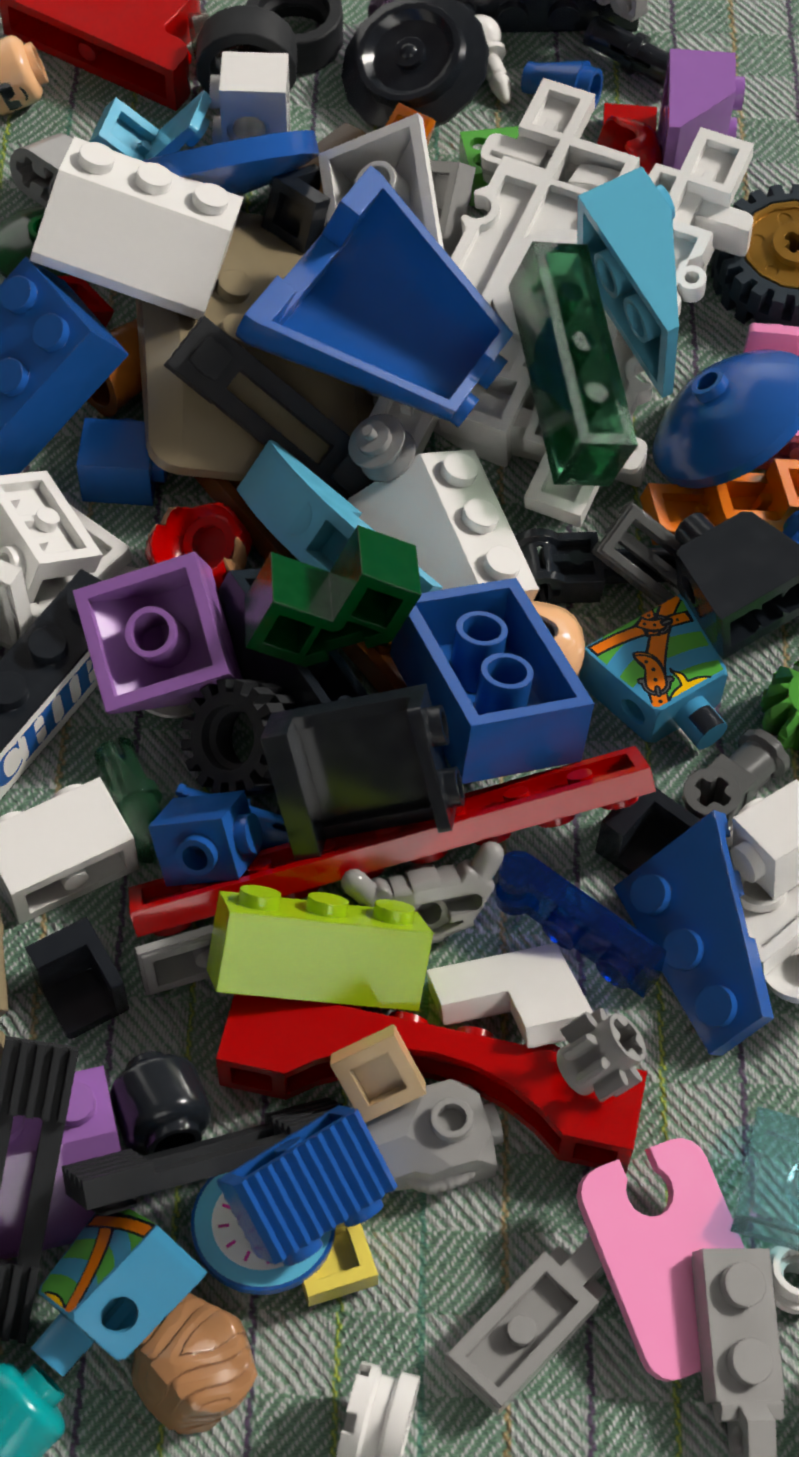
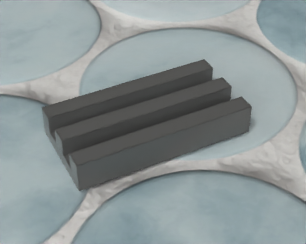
M633 502L625 503L619 511L620 516L609 525L604 532L606 535L601 542L596 543L591 553L657 605H661L675 596L614 549L617 543L678 590L676 569L627 532V529L633 524L674 557L682 545L676 540L674 534Z

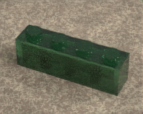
M532 241L508 288L553 484L611 486L638 443L589 248L585 244Z

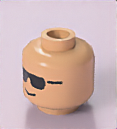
M8 35L0 39V116H5L38 102L43 93L42 85L49 81L44 65L33 43L30 41L24 44L14 35Z

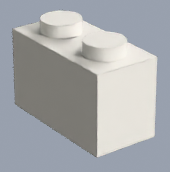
M100 777L83 785L72 784L55 793L48 801L23 812L13 811L0 817V888L19 925L139 869L134 837Z

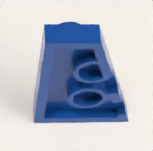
M713 810L613 888L710 1055L723 1056L772 1021L774 1015L756 939L749 937L740 897L744 896L745 893L740 872L733 869L726 838L731 835L726 814Z

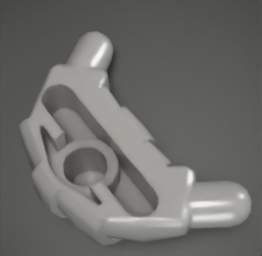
M488 841L481 845L473 860L464 859L457 864L456 868L453 864L443 865L435 868L434 864H418L404 870V875H394L386 879L377 877L370 879L364 872L358 869H350L342 876L341 886L358 903V906L374 907L375 901L379 899L397 900L412 905L415 908V912L420 914L433 931L432 944L444 941V938L474 926L473 921L494 891L495 883L493 877L503 861L504 850L497 842Z

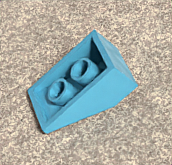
M641 166L578 195L577 268L661 397L664 398L673 394L679 331L673 235L675 208L666 188L663 185L655 186Z

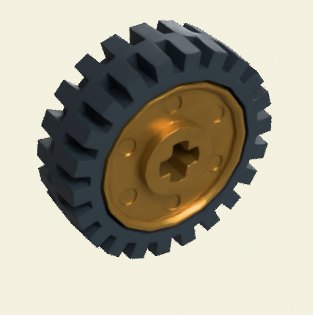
M792 184L790 193L785 194L782 185H774L769 187L767 196L761 189H758L749 194L748 201L740 198L734 203L733 208L746 211L753 216L750 247L744 257L715 249L712 257L711 278H713L715 294H722L721 304L727 311L736 308L735 319L742 324L753 318L755 319L754 323L799 327V184Z

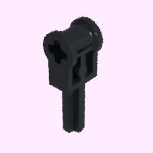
M535 528L525 530L515 536L537 585L539 586L540 584V591L533 601L554 605L600 602L605 584L629 583L591 553L596 543L599 542L597 532L557 533L550 529ZM541 546L542 548L540 549L538 554L537 547ZM649 548L676 569L675 557L664 548ZM616 549L656 582H667L626 549Z

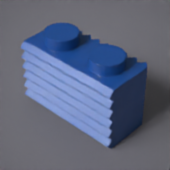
M341 1105L334 1107L217 1180L218 1187L230 1205L231 1212L237 1218L238 1225L244 1231V1236L250 1243L254 1254L258 1258L274 1265L283 1262L285 1266L300 1263L319 1251L323 1246L321 1237L325 1232L333 1230L336 1225L344 1223L347 1227L355 1226L376 1215L384 1206L381 1200L384 1195L394 1191L398 1186L359 1110Z

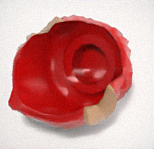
M208 503L193 508L169 507L161 523L155 524L148 534L145 557L150 566L195 551L211 567L217 590H219L230 570L245 569L247 556L252 546V538L230 506H225L223 503Z

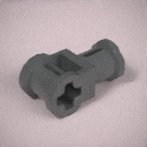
M747 729L738 740V748L729 757L721 753L707 768L699 769L689 775L683 787L682 799L685 804L683 807L700 820L713 810L725 813L731 832L733 830V817L738 815L740 810L753 800L754 795L771 778L782 777L790 767V758L780 741L772 734L762 729Z

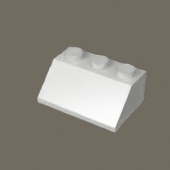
M419 113L319 153L318 159L323 194L331 198L326 215L327 223L342 198L371 165L384 176L444 249L424 121Z
M74 137L59 167L31 252L30 261L199 320L200 317L204 316L244 197L227 192L216 184L202 183L188 177H180L160 164L147 163L113 151L102 143L88 142Z
M474 449L420 453L415 456L409 469L400 477L388 482L375 481L348 499V502L362 512L359 518L376 532L415 545L418 567L443 586L441 590L517 578L530 600L535 599L539 587Z

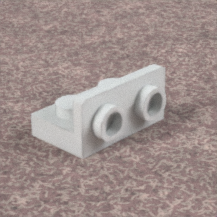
M47 470L0 475V559L22 568L29 604L34 602L41 583L45 579L73 576L80 569L88 573L96 572L103 554Z

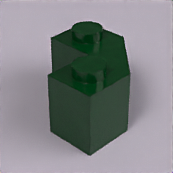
M357 525L330 572L270 552L244 598L246 648L308 667L328 661L329 651L364 641L367 649L392 642L422 595L416 546Z

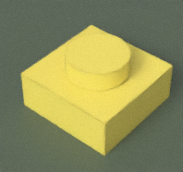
M344 1223L336 1225L334 1243L326 1261L317 1272L302 1283L309 1307L378 1285V1272L361 1223L350 1227L345 1226Z

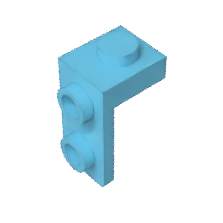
M203 90L159 130L115 97L104 108L89 142L102 143L113 151L141 161L179 152L185 144L193 147L203 137L210 124V120L205 115L212 98H210V94Z

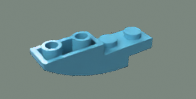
M272 440L267 442L236 489L257 518L300 562L328 572L331 571L357 525L375 531L359 518L362 512L277 442ZM419 567L421 593L437 591L443 588V586Z

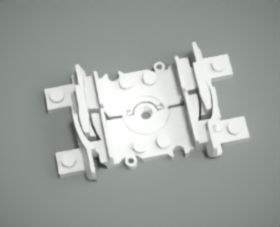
M543 78L518 126L519 136L517 139L499 133L491 134L486 139L481 149V165L483 179L489 184L474 191L475 208L483 209L488 214L482 218H471L465 214L461 216L463 235L451 256L455 264L513 333L499 353L508 360L507 364L487 390L478 383L474 386L471 393L480 400L459 428L449 421L367 391L368 394L373 396L375 404L369 417L377 414H389L396 417L403 425L404 430L409 432L414 438L416 444L415 456L423 453L433 431H435L455 446L463 450L474 449L479 458L502 467H507L512 455L539 462L540 464L524 495L525 508L581 528L604 476L635 487H639L645 477L647 444L644 440L632 436V426L636 407L652 399V384L637 379L636 375L644 371V369L577 268L578 195L639 168L640 157L580 139L595 109V94ZM700 127L680 170L656 163L648 175L655 186L663 185L666 188L675 208L673 235L678 317L681 312V301L694 303L703 298L707 279L706 267L715 249L739 257L746 256L750 247L754 221L750 213L730 207L752 160L754 144ZM556 286H567L572 289L570 294L562 297L554 295L550 290ZM539 344H540V347H539V350H538V353H537V356H536V359H535V368H536V370L531 369V368H528L529 365H530V363H531V361H532V359H533V357H534V355H535V353H536V351H537V348H538V346H539ZM536 373L543 380L538 397L536 387Z

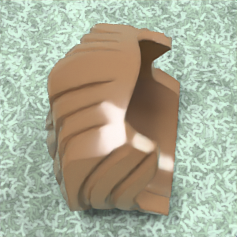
M189 1293L135 1349L131 1372L132 1384L147 1409L169 1430H175L178 1434H195L212 1429L221 1421L222 1417L231 1414L242 1403L258 1375L251 1347L241 1320L230 1312L222 1310L192 1293Z

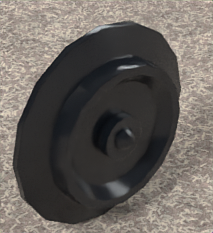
M394 0L382 5L359 25L345 49L341 78L349 104L366 123L379 129L386 125L398 103L435 120L434 128L448 123L472 102L486 78L489 47L483 26L463 3L456 0Z

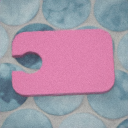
M684 1138L671 1139L645 1150L653 1171L662 1177L668 1190L667 1205L658 1216L643 1215L633 1208L628 1200L626 1191L628 1179L619 1159L597 1167L584 1175L578 1184L576 1194L580 1212L639 1359L651 1376L665 1382L680 1380L701 1371L691 1262L692 1252L700 1249L745 1248L706 1155L701 1147L693 1141Z

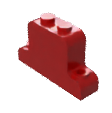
M0 0V13L5 35L17 36L23 43L31 41L38 50L172 110L177 111L191 94L189 65L192 62V57L187 45L195 38L202 27L200 0Z

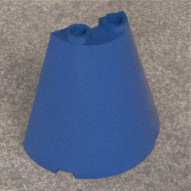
M371 165L339 202L318 239L284 279L278 275L244 314L236 331V337L249 346L449 421L457 428L460 427L480 400L471 393L474 386L478 383L487 390L507 364L508 360L499 353L513 335L507 325L384 176Z

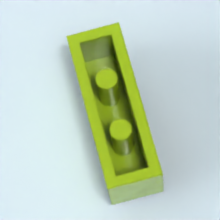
M260 885L241 886L239 893L219 891L206 966L216 992L419 1011L434 933L420 914L415 912V908L412 905L390 899L376 900L374 907L349 905V901L346 898L325 892L309 893L307 900L283 898L279 891Z

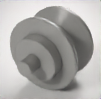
M377 414L365 419L355 428L349 440L348 451L353 462L361 467L363 473L369 479L376 482H388L400 477L409 469L416 455V444L414 438L409 432L404 430L403 425L396 417L389 414Z

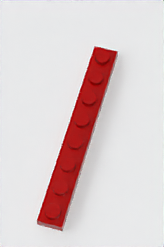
M632 746L464 793L465 805L457 807L452 831L438 833L435 820L335 837L326 839L320 857L298 861L294 859L289 842L261 850L239 880L168 887L165 885L164 878L128 887L130 917L137 937L152 933L156 936H170L187 929L191 922L215 916L219 891L239 893L241 886L260 885L279 891L283 898L302 899L308 897L309 893L317 892L322 885L342 880L344 873L350 869H358L372 879L380 875L384 868L408 861L416 864L430 863L444 857L450 849L472 843L481 846L488 841L503 842L514 831L536 825L544 828L558 827L572 821L575 818V814L600 807L607 810L622 809L636 803L639 796L656 792L652 770L637 747Z

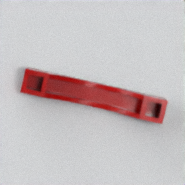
M234 994L216 1056L220 1086L287 1100L316 1086L339 1081L330 1066L331 1054L394 1024L423 1078L438 1081L452 1079L471 1085L481 1097L505 1109L535 1133L557 1160L597 1168L619 1159L625 1174L627 1173L634 1150L648 1071L636 1069L642 1077V1082L618 1097L611 1096L601 1102L598 1100L595 1091L589 1095H581L567 1084L557 1064L556 1057L560 1047L554 1044L527 1048L526 1043L523 1045L496 1039L494 1034L479 1027L462 1026L454 1030L430 1025L423 1017L409 1012L398 1011L384 1015L362 1010L360 1006Z

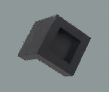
M312 164L275 176L262 223V228L303 254L318 239L327 225L326 215L331 198L320 192L322 180L319 166Z
M656 788V792L639 796L638 801L633 805L610 811L601 822L595 852L625 874L630 875L695 825L700 819Z
M87 917L25 947L32 975L67 1038L73 1039L129 1010L124 982Z

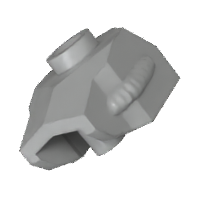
M448 1079L426 1085V1095L365 1123L398 1185L394 1191L414 1189L432 1195L496 1176L497 1160L494 1145L504 1142L500 1118L494 1103L483 1104L480 1094L469 1084Z

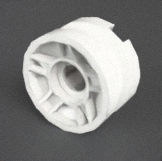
M362 1361L359 1367L360 1375L356 1374L346 1410L348 1413L344 1430L341 1431L336 1457H403L421 1376L403 1371L397 1378L383 1375L380 1365Z

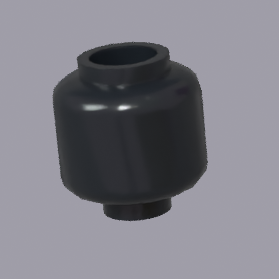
M159 1051L139 1054L128 1062L125 1070L116 1077L110 1089L113 1111L124 1143L129 1149H133V1152L136 1151L139 1155L145 1156L199 1142L202 1140V1135L212 1119L210 1104L197 1069L189 1060L182 1056L163 1054Z

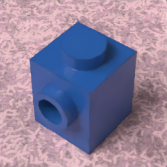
M84 418L76 464L82 501L153 506L156 483H166L168 472L156 466L148 455L144 421L129 418L120 420Z
M245 790L172 798L148 826L166 887L239 880L259 854L262 846L261 824L258 817L250 811Z

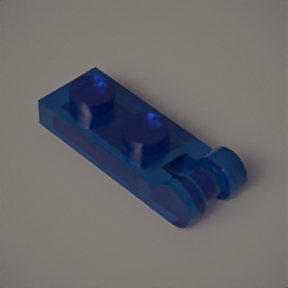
M512 851L504 856L498 868V883L495 894L497 907L502 912L513 916L527 914L542 925L545 934L550 940L557 943L558 946L566 950L574 948L594 962L598 972L612 985L621 989L630 988L642 998L648 994L660 978L667 953L665 949L531 854L524 851Z

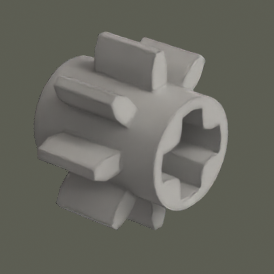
M599 1008L591 1014L586 1011L561 1027L560 1031L569 1043L558 1050L557 1064L564 1080L574 1091L581 1095H589L595 1091L598 1100L603 1102L611 1096L618 1097L642 1082V1077L634 1066L645 1059L646 1047L640 1032L627 1017L619 1013L607 1017L604 1009Z

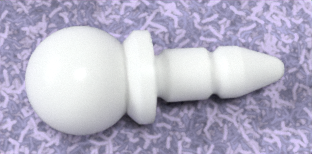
M475 15L483 26L489 47L486 79L494 95L502 103L508 104L511 101V82L506 75L502 62L506 55V49L504 44L501 43L500 27L493 18L487 15Z

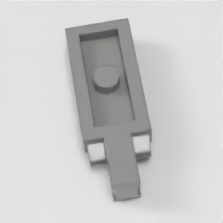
M589 1236L571 1256L559 1245L550 1254L544 1251L444 1357V1365L497 1416L503 1412L597 1310L599 1302L606 1295L607 1290L597 1281L605 1271L591 1237Z
M770 1248L700 1249L692 1252L691 1262L704 1404H712L716 1422H727L730 1457H777L776 1420L784 1419L783 1400H785Z

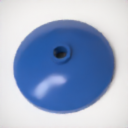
M754 350L719 361L693 377L669 404L657 426L652 452L654 462L662 475L669 482L680 487L707 488L739 478L759 467L778 453L799 431V356L779 350Z

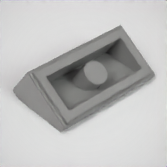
M213 925L135 947L134 957L146 996L210 978L206 966Z

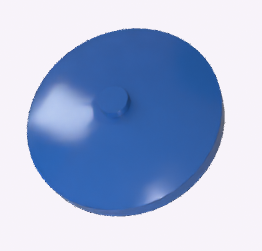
M300 130L232 140L142 161L160 164L180 177H188L202 183L216 184L227 192L241 196L271 184L275 176L291 172L306 165L319 156V149L315 131Z

